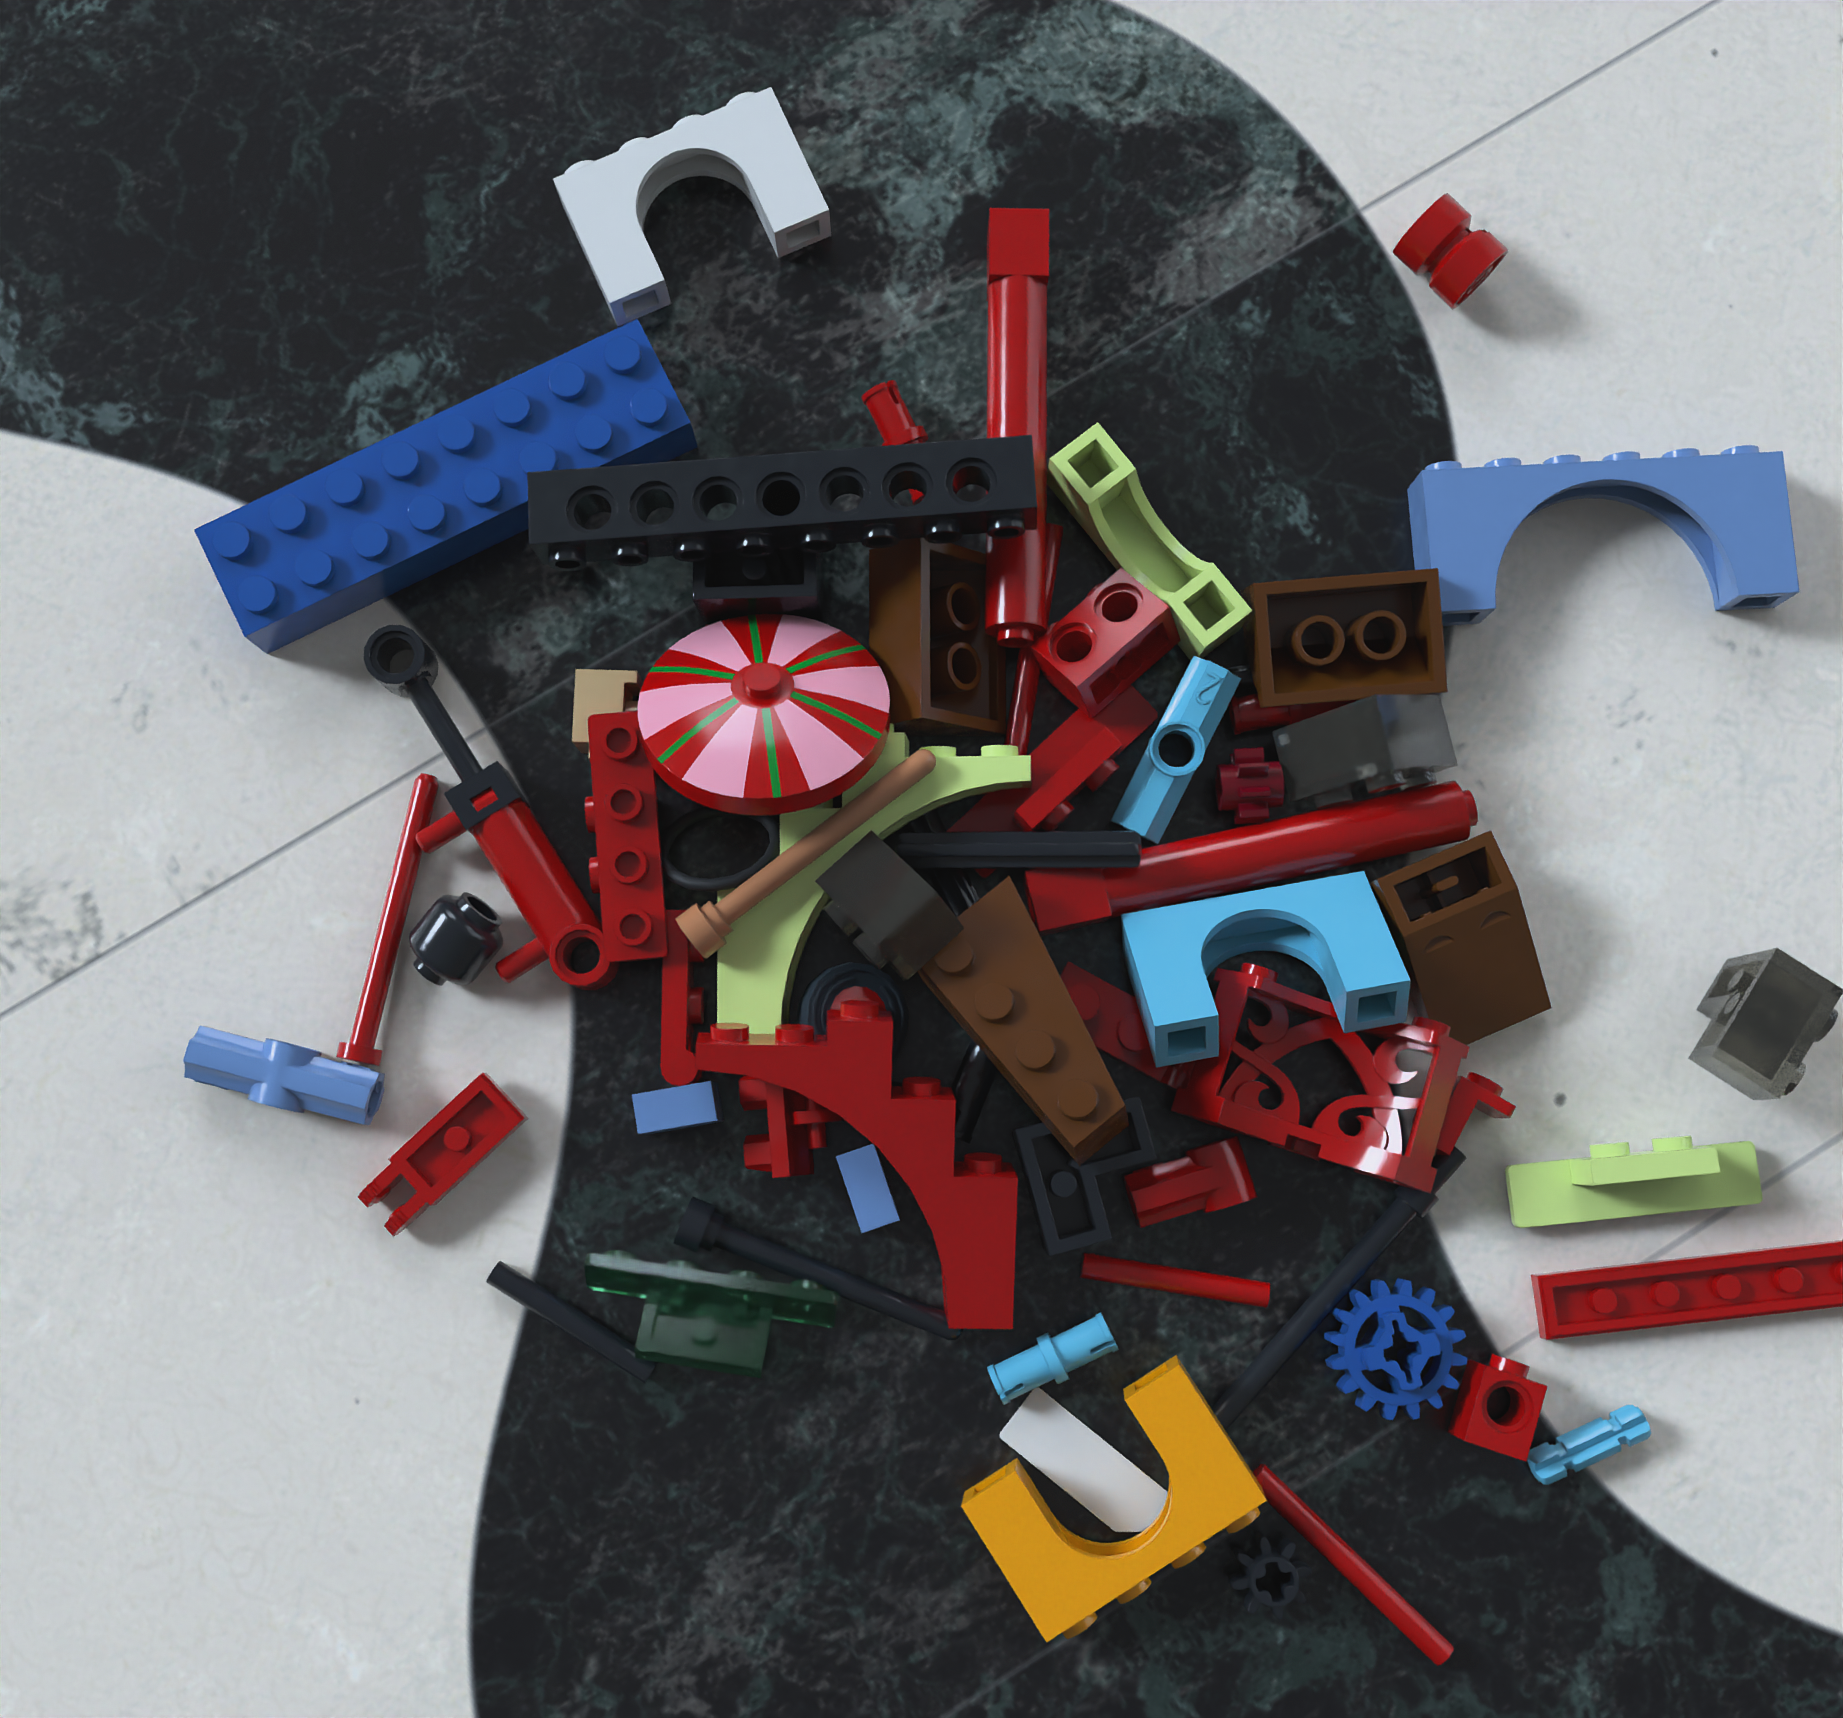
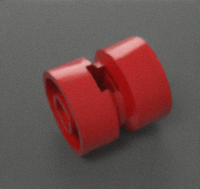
M1447 193L1436 200L1413 223L1395 246L1393 254L1416 276L1429 272L1431 274L1429 287L1453 310L1486 280L1504 259L1508 249L1485 229L1474 232L1470 231L1471 214Z

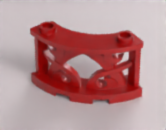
M1242 963L1240 972L1217 968L1213 980L1219 983L1214 999L1219 1014V1056L1196 1060L1188 1088H1177L1171 1111L1235 1134L1240 1133L1267 1141V1145L1317 1161L1320 1159L1353 1169L1355 1172L1431 1194L1438 1170L1431 1167V1163L1461 1058L1467 1059L1470 1047L1449 1037L1450 1026L1428 1018L1414 1016L1411 1025L1398 1023L1357 1031L1386 1040L1372 1054L1355 1031L1343 1032L1331 1002L1276 983L1279 975L1277 972L1250 963ZM1247 998L1262 1003L1270 1013V1020L1265 1026H1257L1250 1018L1246 1020L1250 1036L1257 1043L1262 1044L1254 1051L1249 1050L1235 1040ZM1287 1009L1315 1018V1020L1288 1029L1289 1017ZM1331 1039L1354 1068L1365 1089L1366 1095H1351L1333 1101L1318 1114L1312 1127L1308 1128L1298 1124L1300 1119V1103L1292 1082L1272 1063L1299 1047ZM1402 1050H1414L1433 1056L1421 1098L1393 1096L1389 1084L1396 1085L1407 1082L1418 1073V1071L1403 1072L1398 1069L1395 1063L1396 1056ZM1232 1053L1242 1062L1232 1072L1220 1090L1229 1056ZM1260 1074L1270 1079L1282 1094L1280 1105L1273 1110L1265 1109L1259 1104V1093L1264 1089H1269L1266 1084L1254 1081ZM1351 1108H1371L1373 1118L1363 1115L1356 1116L1361 1123V1130L1357 1135L1349 1136L1341 1131L1338 1119L1343 1111ZM1417 1109L1406 1151L1402 1155V1135L1398 1110Z

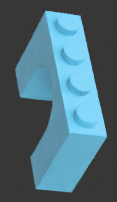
M1364 871L1121 914L1123 958L1156 1068L1219 1056V1014L1207 977L1223 961L1246 952H1280L1296 957L1311 966L1320 975L1327 988L1344 1033L1404 1023L1407 1020L1410 978Z

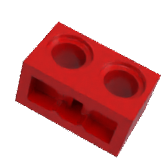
M1120 568L1105 582L1092 588L1086 598L1065 617L1046 628V633L1041 635L1031 645V648L1045 679L1092 719L1178 644L1181 639L1170 607L1124 569Z

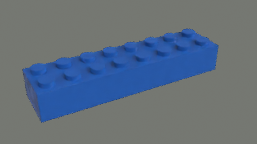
M637 318L194 529V532L244 637L263 652L269 654L529 529L527 472L668 462L697 448L698 445L691 422Z

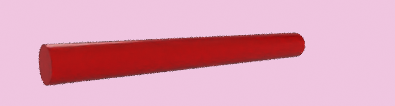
M1046 523V628L1048 627L1063 535V527L1052 523ZM1041 636L1034 638V643H1035ZM1031 646L1022 647L1019 650L1004 745L1017 746L1019 756L1027 755L1041 670Z
M1261 1464L1253 1471L1254 1476L1263 1489L1267 1502L1432 1662L1439 1666L1450 1657L1454 1646L1265 1464Z

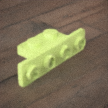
M1691 1135L1651 1139L1653 1147L1651 1151L1630 1153L1629 1142L1589 1145L1591 1157L1508 1165L1505 1168L1512 1224L1518 1228L1759 1204L1763 1197L1755 1145L1751 1141L1693 1146Z

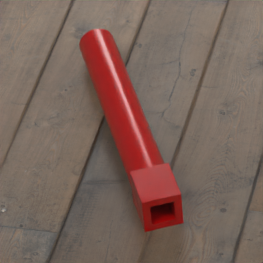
M989 209L987 233V438L1032 435L1037 497L1036 530H1025L1022 536L1012 539H994L986 533L985 632L992 637H996L998 645L1009 648L1031 646L1034 644V638L1046 633L1049 209Z
M1448 781L1142 848L1141 862L1139 867L1135 869L1025 870L1022 882L1030 917L1039 935L1044 936L1107 922L1108 919L1119 917L1121 914L1160 908L1465 841L1470 836L1471 826L1477 825L1478 812L1472 793L1469 790L1462 791L1456 781Z

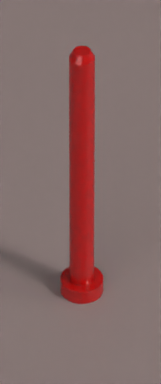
M421 773L414 781L349 1043L339 1042L336 1053L337 1058L380 1066L383 1051L374 1049L423 852L416 841V833L429 826L439 788L437 777Z

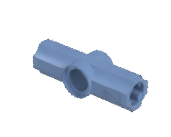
M199 1026L197 1033L189 1040L183 1059L185 1064L184 1077L193 1079L195 1082L249 1094V1100L264 1105L304 1113L306 1109L362 1125L371 1124L375 1113L379 1110L385 1090V1074L376 1072L375 1069L344 1061L339 1062L321 1057L322 1052L291 1043L266 1038L265 1042L206 1026Z

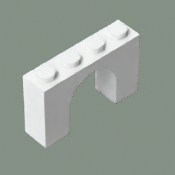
M771 87L758 93H741L720 109L703 116L698 114L687 116L679 120L670 130L651 138L639 137L632 139L613 154L596 161H580L570 166L563 175L553 178L563 208L617 326H621L671 304L665 279L644 236L643 230L645 217L653 200L661 191L678 180L693 176H711L728 181L742 190L752 202L778 258L831 236L829 208Z

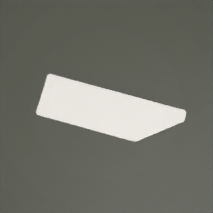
M1038 1387L1032 1390L1000 1432L999 1436L1004 1442L1115 1532H1142L1153 1523L1163 1508L1168 1493L1164 1488Z

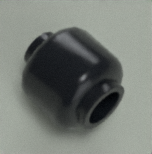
M464 892L460 897L443 895L435 901L409 934L410 947L417 957L413 962L414 967L424 978L439 986H442L446 981L458 985L472 983L503 946V937L499 926L502 924L501 918L487 903L470 893Z

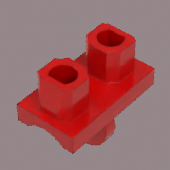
M750 1076L741 1077L738 1083L740 1103L743 1110L767 1109L769 1134L748 1135L745 1137L743 1143L745 1167L752 1170L772 1172V1178L814 1174L812 1149L827 1147L825 1123L843 1121V1118L829 1109H824L822 1105L794 1090Z

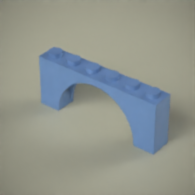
M1742 445L1726 449L1719 455H1700L1698 449L1684 448L1667 452L1661 458L1640 459V453L1626 451L1608 455L1602 461L1581 462V458L1578 455H1560L1545 460L1543 464L1521 465V460L1518 458H1501L1486 463L1484 467L1462 468V464L1457 461H1442L1425 467V470L1419 473L1407 489L1415 570L1438 568L1443 626L1479 624L1496 609L1495 592L1500 561L1511 536L1521 522L1551 505L1584 498L1606 499L1629 504L1648 512L1669 526L1683 539L1702 566L1713 595L1715 611L1775 608L1799 593L1783 451L1759 452L1758 446Z

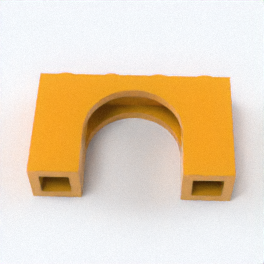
M1177 1355L1123 1389L1127 1405L1160 1454L1169 1474L1168 1493L1162 1510L1153 1523L1138 1535L1113 1543L1094 1542L1075 1535L1056 1519L1018 1458L964 1492L961 1507L1046 1642L1061 1633L1065 1639H1070L1082 1633L1096 1621L1098 1616L1095 1611L1115 1598L1120 1604L1133 1600L1151 1585L1152 1581L1149 1576L1171 1563L1174 1569H1177L1192 1562L1206 1549L1205 1540L1224 1528L1229 1534L1243 1529L1260 1515L1261 1512L1258 1506L1267 1501L1258 1480Z

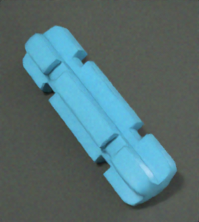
M1626 1405L1610 1412L1609 1420H1603L1600 1417L1556 1437L1555 1445H1549L1546 1442L1530 1449L1527 1462L1531 1472L1538 1482H1541L1543 1485H1549L1567 1477L1566 1470L1574 1469L1577 1472L1621 1452L1622 1444H1628L1631 1447L1647 1440L1651 1435V1429L1646 1417L1638 1407Z

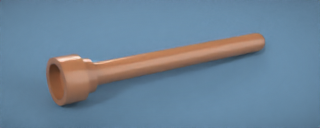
M926 749L913 753L715 905L711 901H708L702 907L695 903L676 918L684 934L700 954L707 959L727 944L724 937L733 931L730 925L932 772L936 766L934 754Z

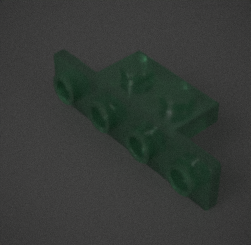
M610 1250L605 1252L604 1255L588 1253L586 1256L584 1270L588 1289L646 1299L635 1345L636 1359L761 1378L772 1319L828 1328L835 1326L839 1294L834 1291H828L822 1284L814 1281L796 1280L790 1284L765 1281L761 1275L746 1270H734L729 1272L728 1275L703 1271L698 1265L683 1260H672L667 1262L666 1265L641 1261L634 1254L620 1250Z

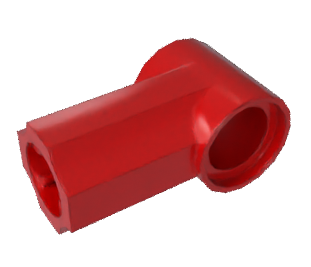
M1233 1136L1185 1151L1186 1156L1165 1163H1157L1123 1175L1125 1191L1138 1227L1142 1228L1203 1209L1204 1213L1216 1211L1256 1198V1190L1239 1137Z

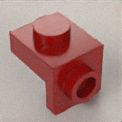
M1469 1072L1466 1078L1456 1076L1434 1154H1451L1474 1108L1492 1118H1511L1516 1106L1500 1097L1504 1089L1492 1080L1474 1072ZM1416 1110V1112H1415V1114H1414V1117H1413V1120H1412V1125H1413V1123H1414V1119H1415L1417 1110Z

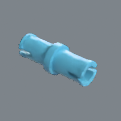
M1100 1312L1095 1317L1052 1338L1048 1332L1037 1337V1345L996 1365L992 1364L987 1369L994 1387L1005 1405L1010 1400L1055 1379L1057 1384H1060L1070 1379L1068 1372L1119 1349Z

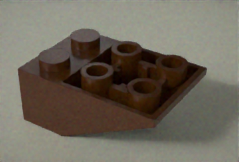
M1491 830L1369 883L1409 975V995L1419 1017L1435 1020L1450 1026L1449 1037L1468 1045L1552 1008L1518 887Z

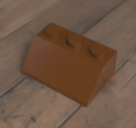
M924 538L904 539L892 547L869 550V653L881 667L887 681L890 697V723L894 724L895 732H905L907 736L1006 735V647L998 645L997 638L985 632L986 553L951 543H929Z
M1438 568L1253 583L1241 590V597L1253 610L1243 625L1246 656L1261 708L1448 692Z

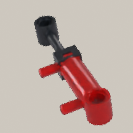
M387 625L379 628L369 637L364 647V662L367 670L391 693L400 697H410L462 782L444 793L454 811L416 833V841L425 853L431 854L466 831L470 832L536 937L496 962L495 969L505 983H511L549 959L553 972L562 981L582 990H596L606 986L615 978L620 962L610 963L604 957L603 931L600 921L530 811L529 803L509 771L498 761L484 769L481 767L433 690L432 685L438 675V660L435 652L414 630L406 626ZM402 650L414 651V660L407 670L401 673H390V662L395 654ZM595 942L600 951V959L597 966L590 972L577 974L571 965L573 950L581 943Z

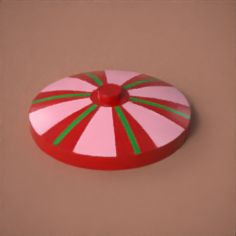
M755 614L734 617L707 625L682 638L671 646L650 669L643 682L638 700V722L642 746L650 764L658 775L674 790L696 803L712 809L742 815L762 816L796 812L814 807L842 794L854 786L874 766L886 744L890 728L889 688L882 669L875 658L864 646L839 629L813 619L785 614Z

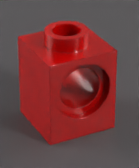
M1495 1354L1491 1355L1489 1365L1468 1359L1448 1433L1463 1441L1526 1462L1547 1386L1527 1379L1530 1368L1528 1365ZM1505 1387L1510 1395L1509 1409L1502 1417L1491 1419L1487 1412L1488 1397L1495 1389Z

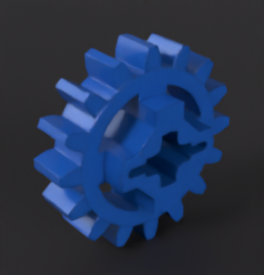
M1397 1278L1393 1286V1292H1390L1384 1280L1374 1279L1371 1280L1372 1296L1367 1297L1359 1290L1352 1289L1348 1294L1354 1305L1353 1309L1350 1312L1338 1308L1333 1309V1316L1342 1323L1340 1332L1330 1331L1324 1333L1325 1340L1338 1346V1353L1325 1359L1326 1366L1331 1369L1344 1370L1345 1374L1336 1383L1337 1388L1341 1392L1347 1394L1359 1389L1355 1400V1405L1367 1412L1378 1401L1379 1415L1387 1420H1393L1397 1407L1401 1406L1405 1415L1414 1420L1420 1418L1419 1402L1425 1401L1436 1409L1443 1406L1441 1397L1437 1393L1441 1385L1450 1389H1458L1460 1384L1448 1373L1451 1365H1467V1358L1453 1352L1452 1344L1461 1341L1466 1335L1464 1330L1447 1327L1445 1324L1455 1312L1452 1306L1442 1304L1434 1308L1431 1307L1436 1293L1434 1290L1421 1287L1412 1297V1285L1409 1280ZM1399 1306H1406L1417 1312L1426 1321L1428 1327L1422 1328L1418 1326L1413 1328L1408 1325L1405 1314L1400 1312ZM1369 1317L1371 1324L1362 1340L1356 1341L1362 1324ZM1392 1335L1406 1341V1348L1397 1351L1398 1362L1384 1356V1349L1393 1346ZM1434 1356L1428 1372L1421 1379V1371L1429 1357ZM1366 1369L1369 1371L1381 1370L1384 1372L1386 1383L1390 1385L1391 1391L1376 1388L1365 1378L1361 1371Z

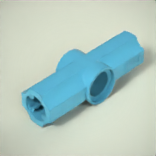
M1197 656L1192 657L1153 736L1148 742V746L1110 820L1111 822L1128 831H1136L1140 834V837L1159 844L1195 770L1203 761L1205 751L1241 678L1211 661ZM1168 734L1182 735L1191 745V759L1183 767L1169 766L1163 762L1159 755L1158 747L1160 740Z

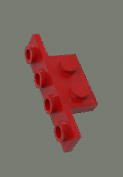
M1132 685L1128 686L1092 719L1078 709L1029 754L1031 755L1032 788L998 790L987 793L946 832L1038 831L1041 827L1045 831L1055 830L1075 810L1069 801L1085 786L1092 792L1101 787L1119 769V765L1114 759L1156 721L1158 712ZM996 869L973 870L981 878H988Z
M638 711L593 714L588 717L593 796L585 797V818L588 832L596 833L597 857H590L589 876L593 894L600 893L604 957L610 963L665 958L669 954L656 775L642 746Z

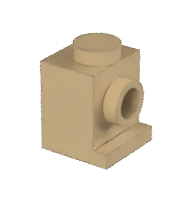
M575 670L572 743L581 753H588L589 761L588 717L593 714L638 711V701H632V696H639L643 685V680L638 671Z

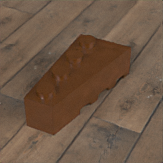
M1010 876L910 954L923 982L1079 1166L1129 1126L1126 1106Z

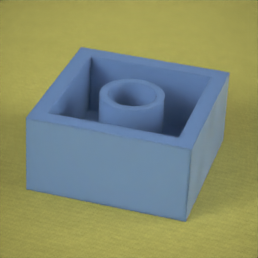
M713 1081L632 1094L638 1134L649 1135L724 1121L718 1083Z
M870 1144L836 1156L861 1233L899 1221L900 1215L877 1147L874 1144Z

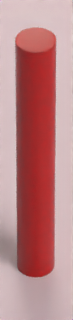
M1083 1253L1080 1278L1264 1308L1267 1307L1269 1302V1282Z

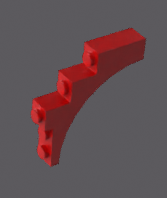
M841 1001L840 1010H827L826 1035H814V1027L805 1024H781L775 1026V1034L749 1033V1025L742 1023H715L710 1025V1033H698L695 1070L746 1075L794 1090L840 1115L880 1149L910 1187L932 1230L941 1262L944 1311L949 1329H1013L1017 1174L1012 1163L1002 1162V1156L992 1153H969L964 1155V1162H954L956 1099L951 1087H941L940 1079L932 1077H907L903 1079V1086H891L893 1019L890 1011H879V1002Z

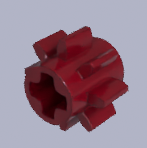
M1263 747L1234 749L1233 754L1229 755L1230 764L1216 765L1215 795L1218 809L1220 811L1234 810L1235 824L1265 822V819L1269 818V808L1282 807L1284 778L1281 763L1279 761L1264 762Z

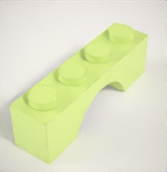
M1098 422L1050 458L1047 470V485L1117 571L1120 568L1124 569L1170 607L1181 639L1178 646L1190 660L1193 656L1203 659L1242 628L1253 610L1214 563L1202 561L1194 556L1170 533L1150 505L1139 482L1136 468Z

